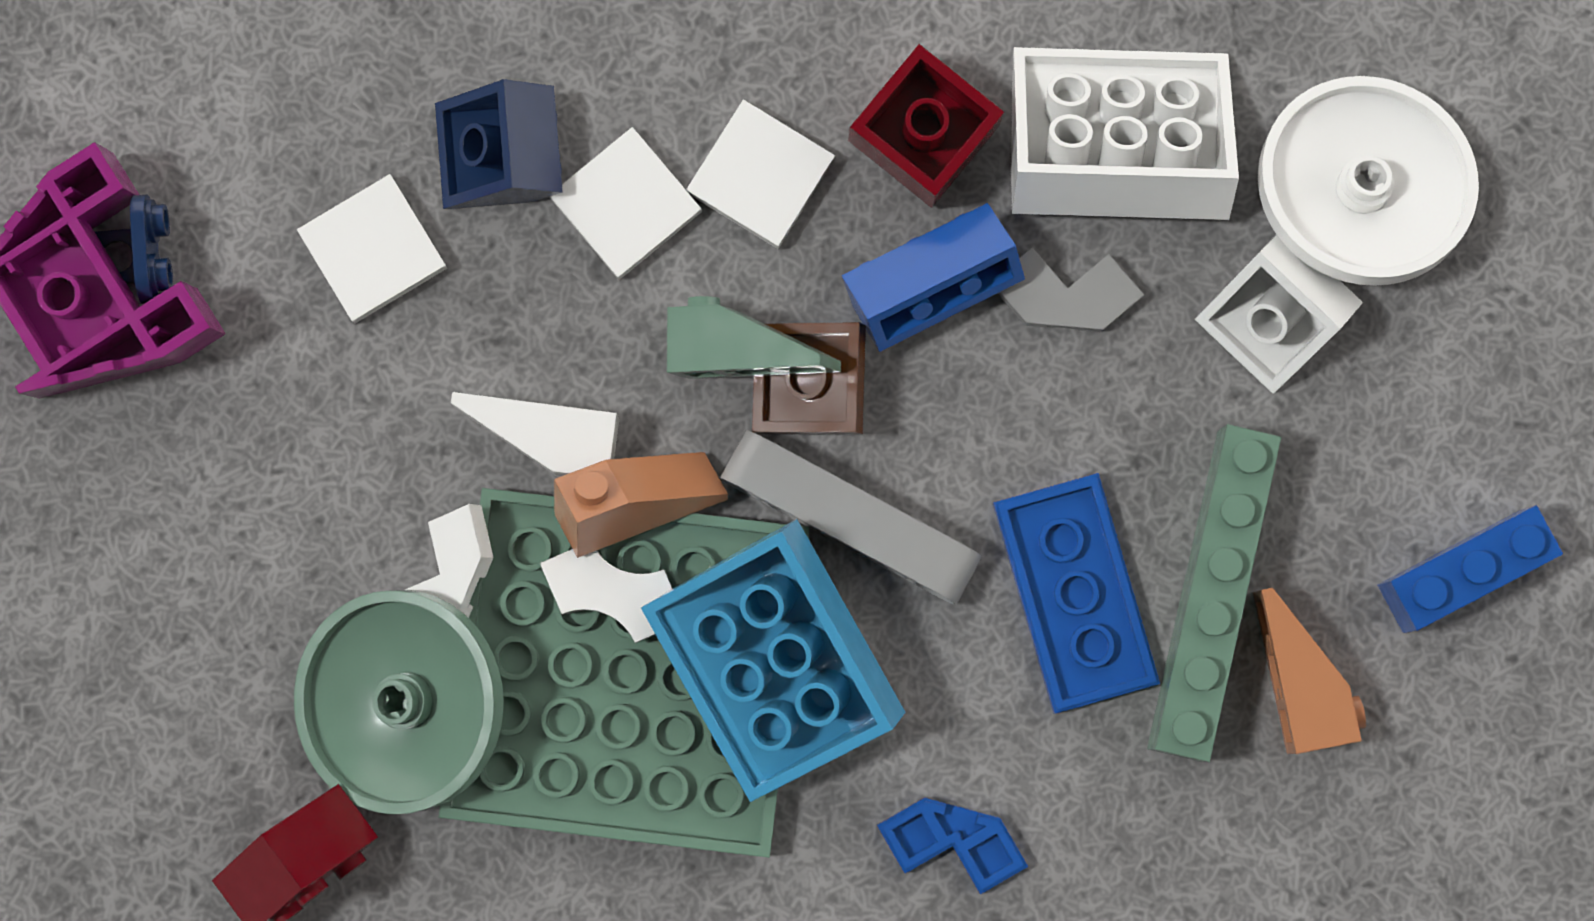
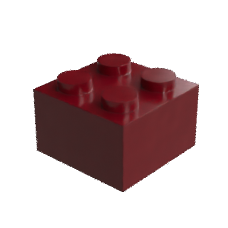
M918 44L850 126L848 141L932 208L998 129L1004 111L922 45Z

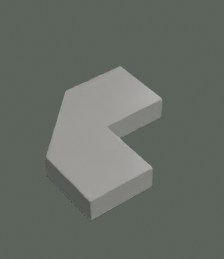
M1033 247L1020 257L1025 280L997 293L1025 326L1073 328L1093 332H1102L1144 296L1110 254L1067 288Z

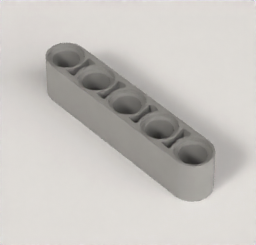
M745 430L720 476L722 481L793 520L798 519L799 523L954 605L958 604L982 558L979 553L748 430Z

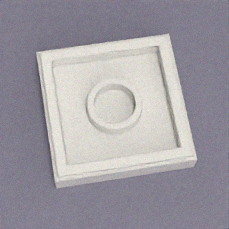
M743 99L686 191L701 203L779 249L835 160V155Z
M633 127L562 184L563 193L549 196L618 280L623 278L702 213L701 207Z
M391 174L297 229L354 324L448 269Z

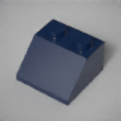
M502 79L435 103L443 209L529 203L563 193L554 86Z

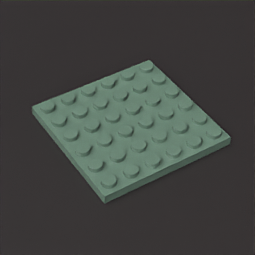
M482 488L480 505L482 506L494 558L486 577L479 578L469 604L473 606L469 619L488 642L499 668L503 688L502 726L494 752L484 770L465 791L447 803L440 805L438 818L770 858L778 788L752 802L748 800L657 636L654 635L635 643L626 628L619 621L606 614L586 610L565 615L561 614L540 565L541 562L572 549L555 517L554 496ZM692 513L598 551L609 564L628 573L649 574L665 570L673 589L787 524ZM801 526L808 537L809 527Z

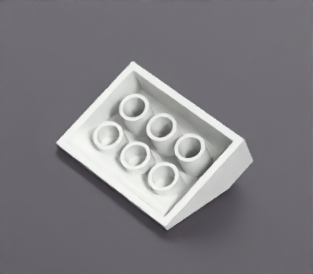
M1014 47L1011 137L1012 214L1230 219L1239 181L1228 54Z

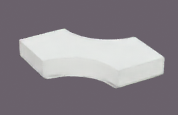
M573 549L540 563L562 615L584 610L606 614L619 621L626 628L635 643L655 635L641 607L672 590L665 570L649 574L628 573L615 568L605 561L598 550L577 558Z

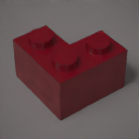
M337 784L261 834L213 878L212 882L241 921H289L304 909V905L329 887L324 880L325 878L334 873L339 880H342L365 863L367 859L362 854V851L375 841L378 836L341 786Z

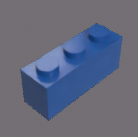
M988 203L968 213L961 214L954 220L920 237H915L906 244L841 275L852 306L862 324L866 325V330L879 352L1025 280L1016 245Z
M1535 505L1519 510L1381 582L1378 584V587L1402 632H1413L1563 555V552L1538 506Z

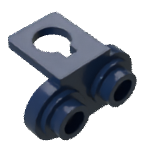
M148 194L133 195L131 197V229L95 232L104 248L113 242L120 241L128 244L132 249L133 261L120 274L126 284L135 283L137 295L142 304L147 303L173 286L171 261L169 258H160L158 250L160 237H168L170 234L168 209L166 204L156 205L155 200L150 199Z

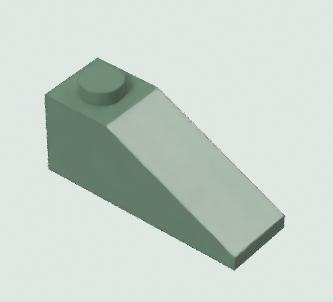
M710 296L689 297L688 306L667 307V373L687 379L841 372V361L741 312L721 306L720 298Z

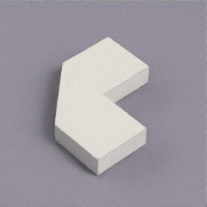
M475 504L465 505L428 522L440 575L405 589L436 596L459 609L468 618L473 609V606L469 603L479 578L486 577L494 558L482 506Z

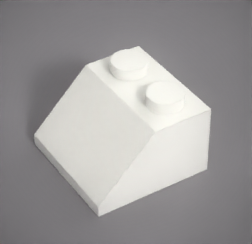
M1276 235L1195 320L1274 394L1343 327L1363 302L1340 280L1320 273L1296 257Z

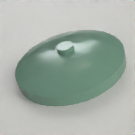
M412 590L373 592L357 597L336 609L312 635L303 652L296 674L294 687L295 721L302 746L309 761L328 786L333 788L339 784L353 804L373 812L383 814L414 813L437 807L457 797L484 770L494 752L502 726V681L498 665L488 642L475 624L459 609L436 596Z

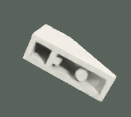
M452 392L451 404L457 410L557 477L603 460L614 459L619 427L617 413Z

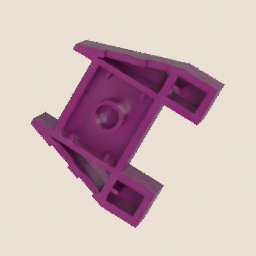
M96 142L48 171L37 184V192L20 212L15 211L3 226L5 230L0 235V305L40 369L39 372L15 386L19 394L40 399L179 364L226 334L198 288L180 281L144 305H139L93 230L104 221L130 206L131 197L139 195L114 153Z

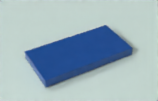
M1099 473L994 502L993 508L1053 714L1160 684Z

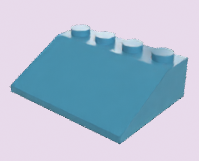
M798 519L748 545L641 607L642 612L750 802L893 730L906 713Z

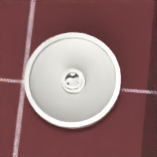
M1353 76L1333 79L1314 86L1296 97L1287 105L1273 124L1263 145L1258 166V188L1263 210L1271 227L1285 246L1296 257L1320 273L1334 279L1359 285L1377 286L1404 282L1416 278L1440 264L1464 236L1470 226L1478 201L1479 182L1476 161L1466 136L1454 119L1439 104L1418 90L1393 80L1378 77Z

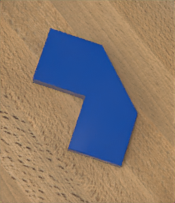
M924 797L877 824L904 873L911 871L948 848L953 847L979 894H982L1028 867L1001 818Z

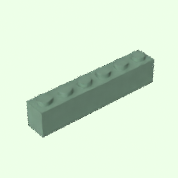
M1229 424L1217 431L1148 741V750L1199 762H1210L1279 451L1280 436Z

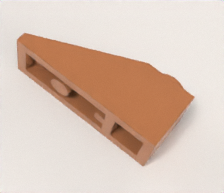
M705 452L608 459L554 479L555 517L577 558L728 500V493Z
M1273 588L1253 592L1287 754H1299L1362 741L1359 729L1366 727V717L1360 697H1352L1350 685Z

